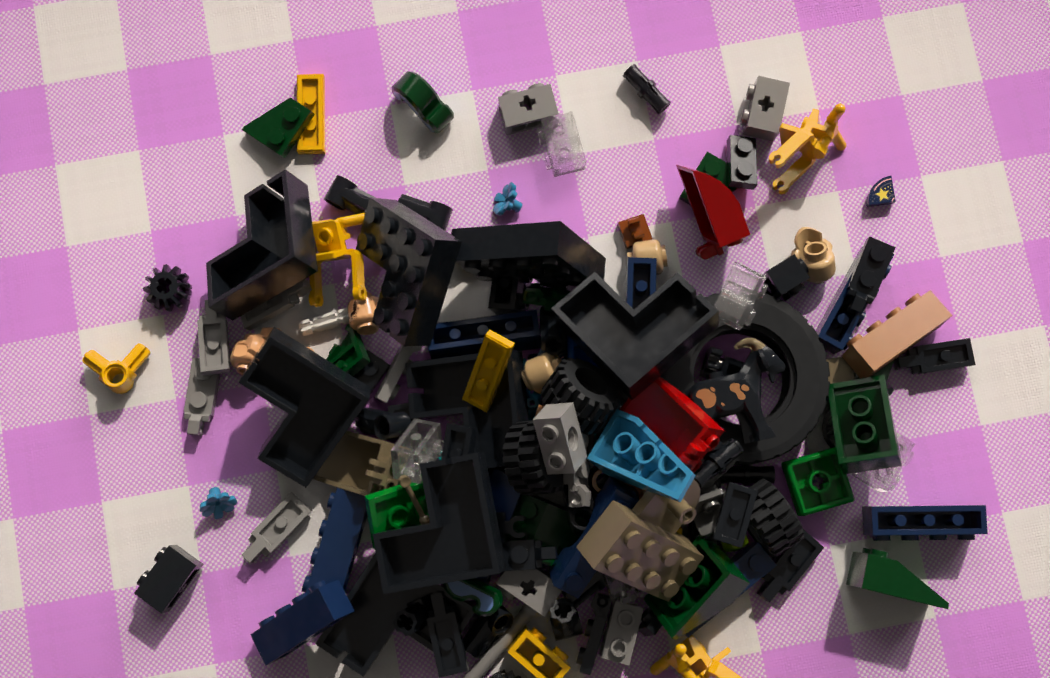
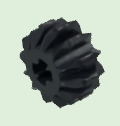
M163 265L162 272L157 268H153L155 276L153 278L150 276L145 277V280L150 283V285L143 287L144 292L150 293L146 300L149 303H154V308L158 310L164 307L166 311L171 312L174 305L178 308H183L180 300L182 298L189 300L190 296L185 291L192 289V285L186 283L189 276L186 273L181 274V269L177 266L171 269L169 265ZM167 284H170V285H169L170 291H169L168 293H166V290H167L166 285H167Z

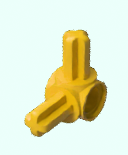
M138 343L122 362L119 360L109 362L95 350L86 352L82 362L99 375V381L113 392L124 394L132 389L134 379L137 377L135 371L148 358L151 352L144 345ZM124 374L122 381L112 383L116 375Z

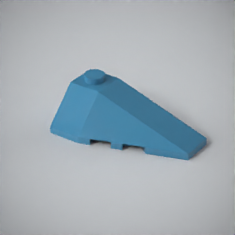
M619 409L611 417L587 457L593 465L608 476L678 502L682 501L696 476L638 417Z

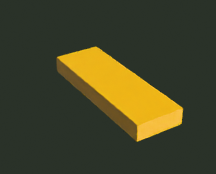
M324 74L297 75V102L315 114L297 140V152L299 155L326 154Z
M492 330L485 334L462 400L486 413L488 412L514 348V342Z

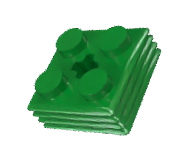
M836 447L785 461L781 464L798 516L810 515L855 500L848 476L843 474L839 465ZM814 475L817 478L823 479V483L819 484L820 489L812 484V481L815 479Z

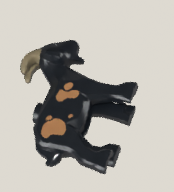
M756 338L742 339L734 346L735 350L740 348H749L751 350L738 373L723 376L722 371L706 374V380L697 382L685 391V395L713 420L715 418L736 415L740 424L743 444L776 437L773 429L766 424L762 413L761 377L762 373H766L770 382L774 383L776 374L783 372L786 367L772 349ZM720 441L712 451L719 450L723 446L722 442Z

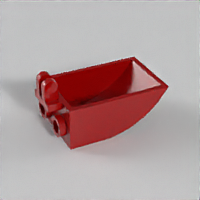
M676 165L702 238L707 241L706 244L696 248L695 253L698 257L706 260L716 255L720 256L724 254L723 246H735L743 241L742 238L751 235L740 203L730 189L720 180L706 173Z
M661 377L656 379L633 400L628 398L620 408L621 411L638 417L693 473L699 469L702 464L701 460L707 452L712 451L719 444L720 436L724 433V430L705 411Z

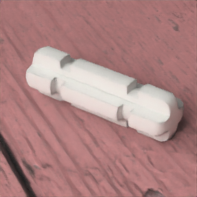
M346 307L339 309L337 313L333 311L313 317V320L300 321L299 328L302 335H312L314 331L321 332L338 327L340 323L343 325L349 323L348 309Z

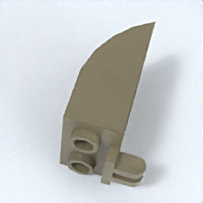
M346 431L313 480L363 496L398 485V479L402 472L408 448Z

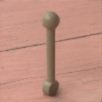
M407 475L400 476L398 483L406 489L420 517L419 523H429V516L424 514L410 486L411 479Z

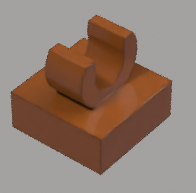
M644 214L620 221L617 224L626 250L632 248L635 242L653 239Z

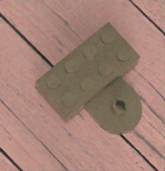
M693 480L681 502L649 491L645 492L633 509L613 500L576 548L594 570L669 602L704 558L686 536L677 532L682 524H689L696 516L695 507L700 498L699 484Z

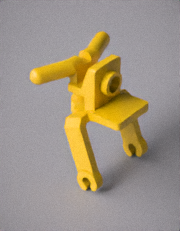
M837 104L827 116L824 125H820L819 110L813 109L810 116L804 118L801 128L784 123L781 124L779 130L782 146L769 155V163L773 164L775 159L779 158L780 160L775 162V167L778 169L782 168L797 151H800L802 156L779 178L773 181V189H778L779 194L782 195L788 192L789 187L814 164L816 159L824 158L831 142H833L837 150H845L846 142L838 130V120L846 110L843 104Z
M364 213L340 217L336 220L328 219L312 222L313 234L318 253H316L318 272L309 276L312 288L309 294L310 306H323L321 263L351 258L353 298L359 301L367 299L363 255L359 250L347 249L345 240L351 238L350 233H347V227L362 225Z
M693 635L677 644L650 667V672L653 675H659L669 666H672L683 678H709L710 676L715 678H742L719 662L731 652L728 647L710 659L704 645L699 640H696Z

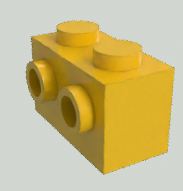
M525 626L508 647L507 652L536 678H563L571 668L570 664L566 661L569 656L558 646H555L553 649L544 642L547 637L537 628L533 627L530 630Z

